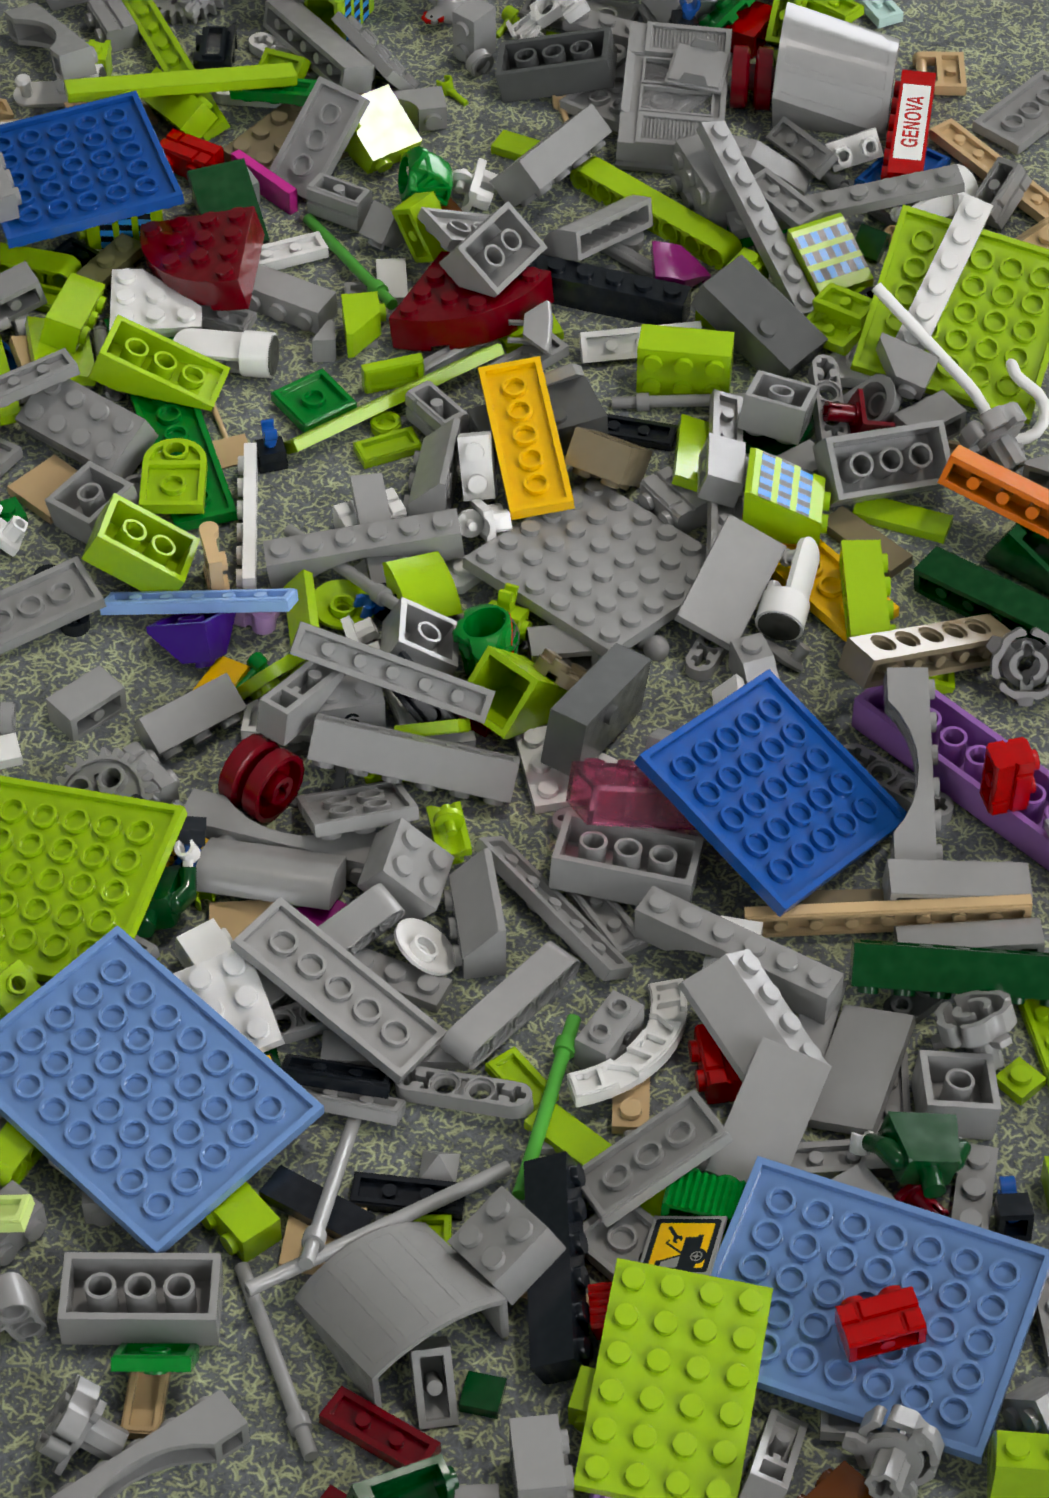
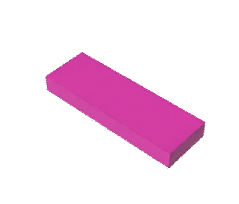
M238 149L231 153V161L245 159L246 166L259 182L260 195L289 215L298 211L297 189L243 151Z

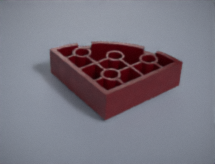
M254 206L235 207L226 211L206 212L201 215L180 216L171 220L150 221L146 224H141L139 239L143 254L153 276L163 281L168 287L182 296L193 300L199 305L211 306V309L214 311L249 309L265 236Z
M441 251L389 317L393 348L412 351H432L431 346L449 345L450 350H453L455 348L463 349L485 344L505 337L518 330L517 326L509 325V320H524V314L546 300L550 301L551 304L554 302L551 271L527 267L494 298L459 287L439 264L450 253L449 251Z

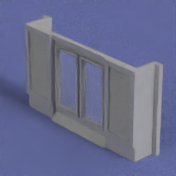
M647 21V23L630 22L615 167L620 170L674 174L671 156L675 152V140L697 135L696 129L701 122L725 121L729 68L721 95L666 84L664 81L676 43L691 45L696 37L715 41L718 51L730 53L732 29Z

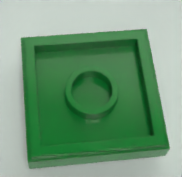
M323 368L271 392V401L303 433L357 408V402Z
M122 1343L111 1356V1371L143 1372L147 1375L167 1374V1372H191L199 1360V1345L197 1343Z

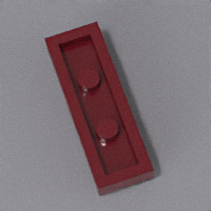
M343 1386L338 1389L319 1414L320 1424L397 1469L438 1455L441 1452V1442Z

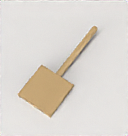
M214 405L212 414L223 439L212 441L221 468L237 466L238 456H244V443H248L245 433L229 437L218 409Z

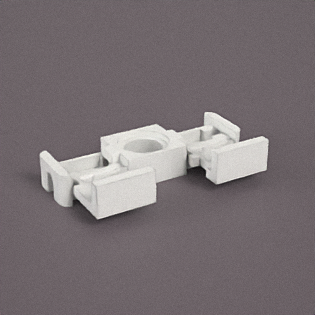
M536 0L529 5L531 9L529 14L513 25L508 20L506 25L515 40L545 36L540 30L546 28L560 17L564 16L569 24H572L591 9L586 0ZM553 5L548 13L542 14L547 6Z

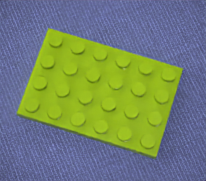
M617 1258L574 1477V1490L611 1498H738L773 1288Z

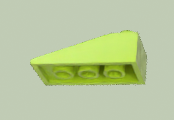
M118 314L88 378L118 392L212 411L231 368Z

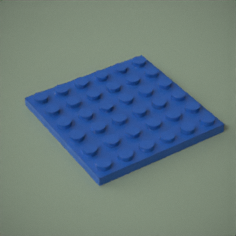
M137 91L0 125V152L3 154L6 169H9L12 174L14 187H18L22 199V204L18 205L20 218L0 223L9 249L185 204L181 188Z
M770 669L641 753L634 762L779 917L892 835L907 814L901 805Z

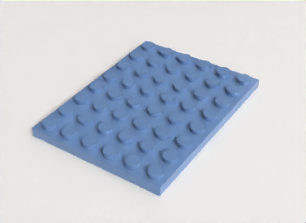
M118 925L0 1020V1115L149 1253H165L324 1114V1106Z
M757 1156L719 1248L711 1276L773 1288L757 1389L860 1424L866 1412L877 1405H882L887 1409V1413L882 1426L877 1428L878 1430H881L886 1425L892 1406L900 1404L916 1410L927 1423L938 1429L945 1444L943 1452L981 1465L1049 1274V1249ZM899 1285L901 1288L912 1286L926 1322V1342L849 1363L835 1323V1306H839L844 1299L855 1295H860L863 1299L876 1296L882 1289L888 1286Z

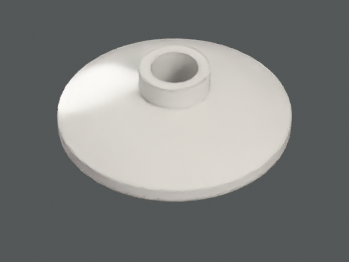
M406 918L397 924L394 930L395 942L401 953L412 965L435 976H445L454 970L452 944L442 932L431 924L415 918Z

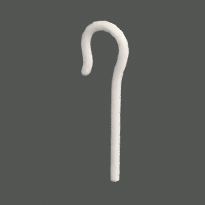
M881 282L877 284L871 291L930 354L939 357L938 363L969 395L979 414L981 415L990 410L989 403L972 379ZM1011 358L1005 364L1009 376L1015 384L1033 397L1038 406L1039 413L1034 426L1015 437L1018 443L1026 445L1040 438L1049 425V399L1042 388L1021 372L1017 361Z

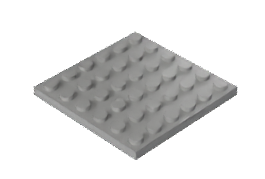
M592 477L572 489L575 509L527 517L514 525L512 530L501 533L497 538H493L463 557L462 568L498 591L500 589L504 590L506 583L519 586L517 603L548 623L565 631L594 650L595 653L603 656L615 643L630 649L675 618L706 559L707 546L673 525L664 524L650 511Z

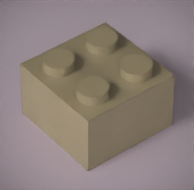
M576 427L564 460L565 464L573 467L572 473L585 478L593 477L599 480L601 478L600 483L605 486L628 490L629 486L640 487V482L644 478L653 451L598 430Z

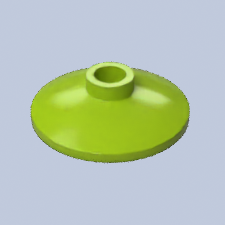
M345 579L331 580L323 583L315 589L319 622L332 629L344 630L340 619L350 615L354 623L364 620L360 618L363 607L354 608L353 603L356 595L369 594Z

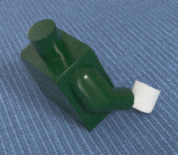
M192 839L190 840V849L186 853L184 845L180 840L175 843L174 851L182 860V867L181 864L165 867L136 935L148 938L154 934L155 930L176 926L181 913L195 901L197 896V868L193 867V863L200 858L201 853Z
M888 1111L877 1134L870 1130L865 1131L863 1135L851 1132L849 1151L859 1156L876 1154L892 1169L899 1183L921 1185L924 1197L936 1199L944 1195L946 1192L945 1186L950 1184L955 1172L963 1169L971 1152V1145L968 1141L958 1136L956 1114Z

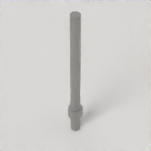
M636 393V396L612 397V409L637 408V412L650 411V408L710 406L711 394L649 396V393ZM730 393L741 396L744 400L745 393Z
M292 524L287 525L284 529V534L287 537L305 534ZM348 563L332 568L368 593L369 598L381 607L386 606L392 610L399 601L398 598L393 596L391 589L382 583L376 584Z
M347 1117L312 1223L305 1229L301 1240L303 1249L298 1265L303 1270H311L313 1268L317 1254L324 1248L327 1239L326 1227L362 1119Z
M240 1262L235 1265L234 1270L288 1415L285 1422L292 1437H296L304 1461H313L319 1456L311 1434L313 1429L308 1412L301 1407L260 1293L250 1298L244 1293L242 1284L253 1279L254 1276L249 1263Z

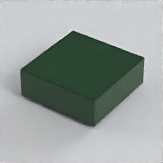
M861 224L855 240L863 257L879 263L891 235Z
M468 1371L459 1401V1412L498 1419L507 1387V1378Z

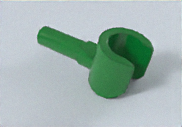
M255 652L248 658L247 665L251 670L247 672L236 688L269 666L267 658L261 652Z

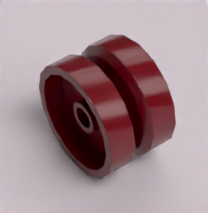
M734 45L730 109H745L748 102V91L754 92L753 106L755 110L770 111L771 92H773L776 67L773 66L774 47L759 46L756 50V64H750L751 50L749 46Z
M252 734L243 739L225 761L219 776V794L226 796L236 808H243L245 813L260 823H270L283 813L297 796L304 777L305 768L303 760L289 750L280 748L274 741L264 735Z

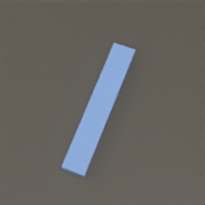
M297 589L110 592L104 599L106 607L100 609L101 615L289 612L299 599Z

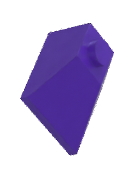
M236 613L171 614L147 626L146 630L149 636L180 663H195L196 668L212 666L216 659L227 654Z

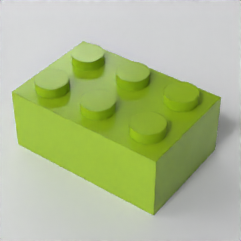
M642 324L637 349L636 393H649V396L712 394L714 389L730 393L735 332Z
M113 493L97 517L81 559L140 591H179L185 583L200 539L120 495Z

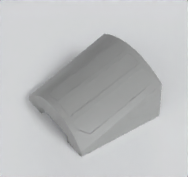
M787 2L773 86L772 126L775 127L785 116L803 130L853 135L875 127L879 138L886 139L900 39Z
M403 1222L389 1225L352 1242L326 1261L306 1281L294 1297L296 1305L363 1397L382 1408L379 1377L404 1354L439 1330L464 1317L481 1311L502 1339L509 1336L507 1298L425 1222Z

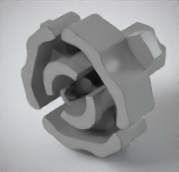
M1017 402L998 405L982 413L979 418L983 425L979 421L973 420L960 431L961 435L958 440L963 447L979 455L990 453L995 463L1013 472L1024 467L1027 458L1016 442L1017 439L1015 437L1020 433V429L1025 425L1024 421L1027 418Z
M1022 627L1015 628L1003 637L992 635L986 644V647L992 653L990 658V674L995 679L1001 677L998 668L1001 661L1003 675L1010 683L1017 686L1018 689L1009 688L1002 680L998 682V688L1001 692L1016 699L1018 706H1032L1034 699H1043L1049 695V683L1041 689L1033 690V687L1041 684L1049 675V634L1037 627L1032 628L1030 634L1042 638L1046 643L1045 645L1032 638L1016 639L1027 635ZM1030 656L1029 661L1032 664L1028 668L1024 665L1018 668L1020 661L1024 657Z
M975 990L956 995L954 997L956 1005L954 1009L949 1001L941 1003L934 1012L939 1034L931 1037L933 1049L960 1047L966 1048L967 1053L992 1054L995 1071L1003 1068L1004 1058L1001 1049L1013 1043L1008 1032L1017 1024L1010 994L1001 990Z
M76 1374L70 1380L61 1396L55 1402L45 1420V1430L43 1429L40 1432L35 1446V1450L56 1461L51 1471L58 1476L62 1475L71 1456L79 1447L102 1460H110L122 1452L129 1436L128 1430L102 1417L107 1402L101 1399L98 1400L101 1386L79 1374Z
M900 1404L892 1406L886 1425L881 1428L880 1432L871 1433V1430L882 1426L887 1413V1409L884 1406L877 1405L865 1413L858 1433L846 1432L842 1448L854 1454L857 1465L860 1468L869 1469L864 1483L869 1489L870 1496L873 1498H917L918 1486L924 1485L936 1475L945 1447L941 1434L936 1427L927 1423L919 1412ZM926 1450L929 1454V1460L924 1462L922 1451Z

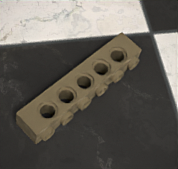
M989 613L849 637L843 647V652L837 666L863 689L882 686L887 667H928L930 677L990 666L992 653L986 647L988 640L992 635L1003 637L1011 630Z

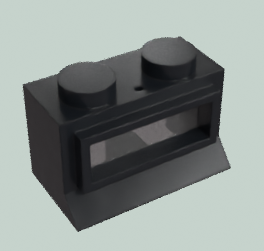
M236 22L229 27L206 26L203 27L202 35H196V52L193 53V66L195 69L233 67L232 63H235L236 59L235 49L238 48Z

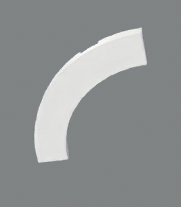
M683 978L648 984V994L651 1003L649 1021L646 1028L642 1029L636 1039L626 1047L627 1052L614 1061L610 1058L598 1065L567 1074V1085L576 1108L610 1099L632 1089L657 1072L668 1061L677 1049L687 1023L688 1002L678 987L684 981Z

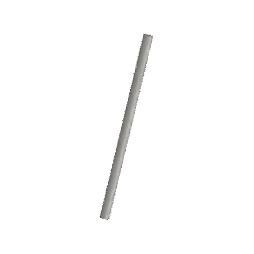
M506 1160L324 1245L323 1250L317 1254L313 1267L328 1261L343 1248L373 1231L397 1223L411 1222L511 1175L512 1168ZM300 1257L244 1282L242 1287L246 1296L250 1298L307 1271L299 1267L298 1261Z

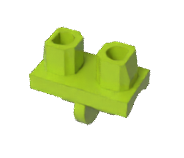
M453 802L450 805L443 804L441 807L426 806V814L433 841L454 856L452 865L462 863L464 856L472 855V846L461 802Z

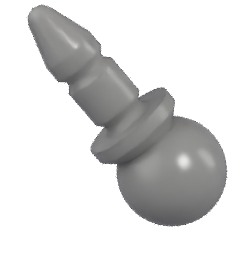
M655 632L636 644L639 649H643L645 656L651 658L652 661L665 659L670 650L668 641L662 636L655 635Z

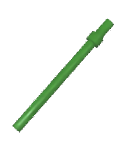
M311 213L303 217V222L312 232H320L328 248L367 287V292L378 291L379 301L385 303L387 309L393 310L397 307V300L389 293L388 287L380 279H375Z
M575 1014L567 1016L562 1034L557 1036L553 1047L555 1057L512 1195L518 1200H525L524 1161L536 1159L540 1156L568 1062L575 1055V1038L581 1022V1018Z

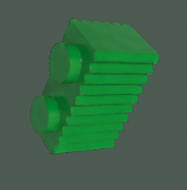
M693 1168L666 1187L661 1206V1216H727L728 1220L723 1234L725 1235L746 1182L744 1180L739 1181L731 1175H709L707 1172L702 1173L699 1169Z

